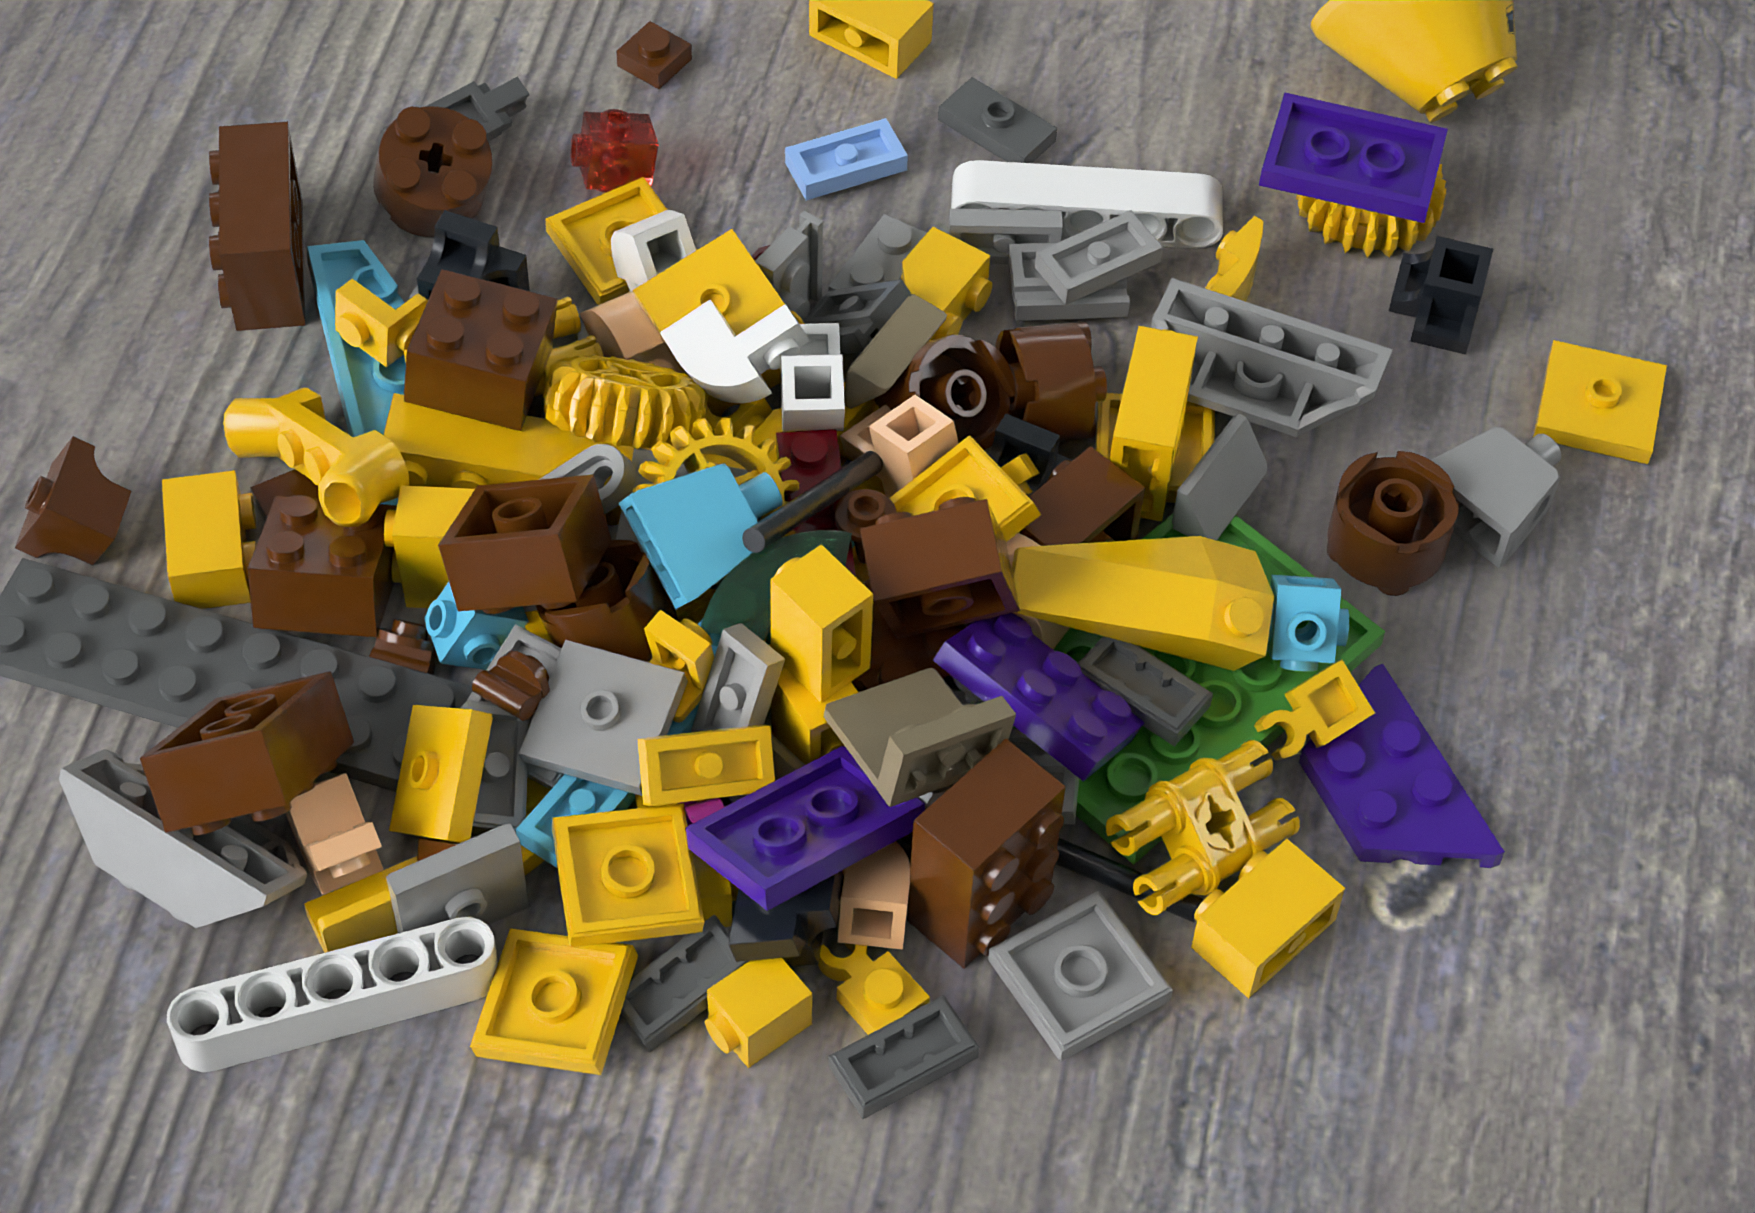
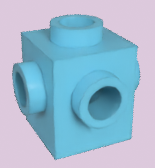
M1271 575V589L1274 594V602L1267 651L1271 659L1280 660L1281 668L1293 671L1318 670V662L1335 663L1336 646H1346L1349 632L1348 609L1340 608V586L1332 578ZM1309 620L1304 628L1296 629L1299 623Z
M449 582L438 598L431 603L424 617L426 629L431 636L440 663L487 670L515 624L524 628L529 622L523 606L514 607L498 614H487L482 610L458 612Z

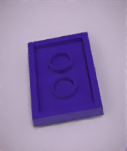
M1284 92L1261 170L1259 186L1425 223L1448 129Z
M1013 613L975 621L945 641L933 659L936 664L985 702L1003 696L1016 713L1013 726L1083 782L1132 742L1145 723L1131 712L1130 706L1122 697L1100 688L1082 673L1080 666L1073 658L1065 653L1054 651L1032 633L1031 627L1024 619Z
M841 746L687 826V844L689 850L768 911L913 832L914 820L925 811V803L918 798H914L889 807L847 748Z

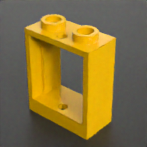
M1138 326L1113 434L1110 461L1145 487L1141 518L1162 522L1186 412L1198 336Z

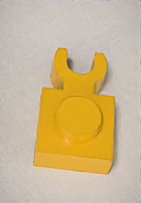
M1341 659L1284 694L1293 708L1292 711L1276 710L1262 716L1255 723L1254 727L1257 732H1261L1276 724L1285 730L1287 735L1285 745L1271 754L1274 760H1282L1297 754L1302 749L1307 734L1316 748L1353 728L1375 714Z
M844 943L853 952L845 958L834 956L825 945H821L818 964L820 970L830 979L845 981L837 987L836 1000L868 1035L930 1003V996L889 951L875 961H872L867 955V946Z

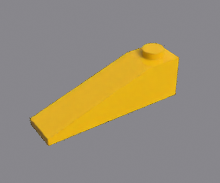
M1203 536L1019 547L1014 550L1011 569L1020 611L1014 613L1232 671L1266 656L1274 594L1256 551Z

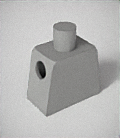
M1493 427L1431 460L1450 476L1454 484L1453 494L1456 503H1458V516L1453 532L1498 569L1508 561L1546 515L1551 507L1561 478L1558 470L1553 467L1561 460V451L1551 437L1545 434H1537L1527 443L1523 444L1501 427Z

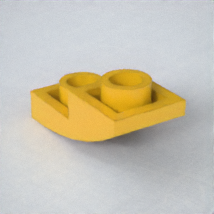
M1254 215L1238 232L1232 230L1223 238L1216 252V259L1219 260L1217 274L1211 278L1205 289L1245 302L1247 301L1253 285L1260 251L1263 220Z

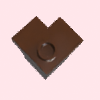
M73 436L52 462L47 477L40 476L37 479L25 504V509L29 511L15 549L35 558L46 553L66 554L94 565L115 540L132 491L110 481L101 473L95 462L94 445Z

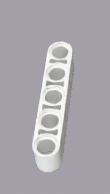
M985 160L965 162L959 165L953 174L951 209L1062 210L1063 229L1061 241L1132 210L1162 247L1206 248L1217 243L1223 235L1222 185L1210 175Z
M472 917L455 918L197 986L180 993L171 1002L167 1011V1024L182 1063L191 1070L211 1072L443 1010L487 996L498 965L494 935L490 927L479 919ZM473 954L480 956L476 961L468 964L455 962L464 955ZM400 972L415 973L405 981L395 982L389 980L393 975ZM336 989L349 990L346 995L338 999L323 998L327 993ZM278 1006L283 1008L271 1017L257 1016L262 1010L269 1007ZM207 1024L216 1025L210 1032L203 1035H190L199 1026Z

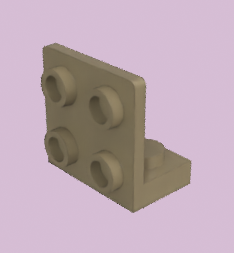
M928 668L826 704L824 711L825 720L889 807L956 783L1005 738L1009 740L1016 713L1003 696L977 705H962L933 668Z

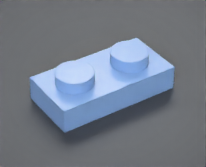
M886 118L785 148V164L806 201L907 171L908 155Z

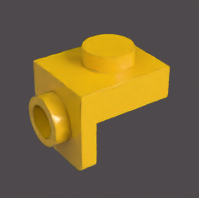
M351 279L336 290L335 330L339 332L340 336L349 345L361 348L387 368L404 355L405 349H408L428 300L418 293L395 310L357 281Z
M660 610L644 628L653 656L649 663L685 673L688 683L673 718V721L680 723L685 720L701 701L714 660L711 646L713 641L707 632L695 622L686 618L678 622Z

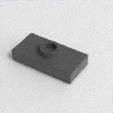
M973 77L946 99L938 109L939 121L1007 162L1033 163L1056 142L1057 127Z
M1103 636L1078 663L1085 676L1103 690L1111 691L1122 697L1130 706L1131 712L1145 722L1143 725L1145 728L1174 747L1211 706L1213 693L1138 645Z
M715 914L704 922L703 932L686 935L631 978L621 1014L650 1052L708 1008L707 989L749 962L735 961L728 945L730 934Z
M943 995L829 1055V1068L862 1119H865L977 1059L979 1046Z

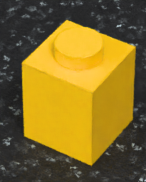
M782 958L751 960L707 989L708 1018L705 1020V1025L715 1044L724 1053L728 1054L734 1051L743 1063L750 1068L812 1025L813 993Z

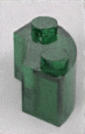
M836 530L800 532L782 537L758 553L753 552L744 558L721 582L704 614L701 628L711 637L712 645L718 646L723 629L742 623L766 643L771 633V578L774 577L778 569L788 560L795 557L802 558L819 545H823L845 566L852 533Z

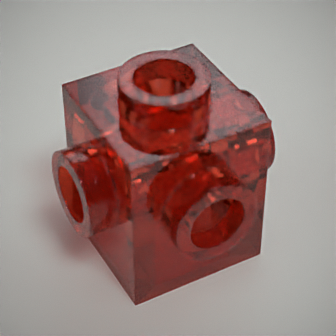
M618 109L583 113L581 133H574L572 135L570 154L572 166L580 168L586 189L606 193L641 177H644L652 187L659 143L649 114L627 113Z

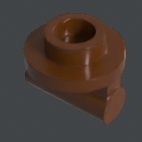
M871 489L854 490L840 498L835 507V525L843 536L854 541L860 563L866 564L860 528L876 525V521L880 517L896 513L897 511L890 498L881 492Z
M393 619L391 629L378 628L375 646L372 648L369 657L434 675L435 671L434 660L436 650L432 639L428 638L429 633L425 625Z
M509 651L498 659L497 665L489 671L483 670L476 675L472 683V691L518 719L526 721L537 710L542 698L544 699L550 692L548 684L549 675L543 664L535 657L518 651Z

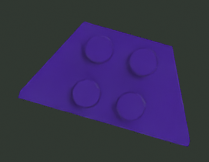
M1384 664L1375 666L1358 685L1375 714L1324 746L1316 748L1310 739L1302 748L1299 759L1301 767L1360 862L1391 863L1402 859L1419 865L1441 866L1443 858L1479 859L1480 868H1493L1500 865L1505 851Z

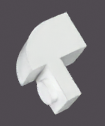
M665 210L617 230L611 238L612 258L617 276L626 280L630 292L696 251L685 215L673 210Z
M711 300L660 332L681 367L694 382L703 388L708 395L728 403H749L772 394L761 374L769 368L772 370L781 368L782 356L799 355L801 352L800 348L810 342V339L786 304L737 336Z
M839 323L800 324L810 342L800 348L801 352L799 355L782 356L781 358L783 432L828 429L843 431L845 403Z

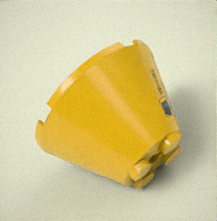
M1329 0L1311 21V29L1318 40L1422 114L1425 113L1429 122L1437 121L1452 113L1458 108L1456 101L1471 93L1474 94L1476 99H1481L1495 92L1505 84L1503 77L1518 67L1515 62L1517 60L1513 0Z

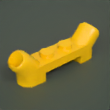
M303 387L276 398H235L224 413L223 425L227 444L239 458L278 457L290 468L296 469L311 479L318 486L319 501L324 514L337 525L343 527L360 526L369 520L379 504L399 497L400 485L410 486L405 461L395 443L376 430L352 437L326 421L321 396L309 388Z

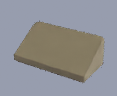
M912 294L911 297L908 296L848 368L844 390L845 406L852 409L887 392L909 366L918 350L931 339L944 323L947 314L915 294Z

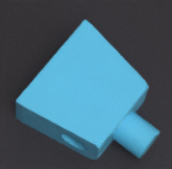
M724 463L640 489L627 496L618 504L673 606L677 609L698 598L754 553L749 551L743 544L742 536L744 531L756 524L758 518L782 506L783 500L776 483L768 473L763 472L738 486L729 467Z

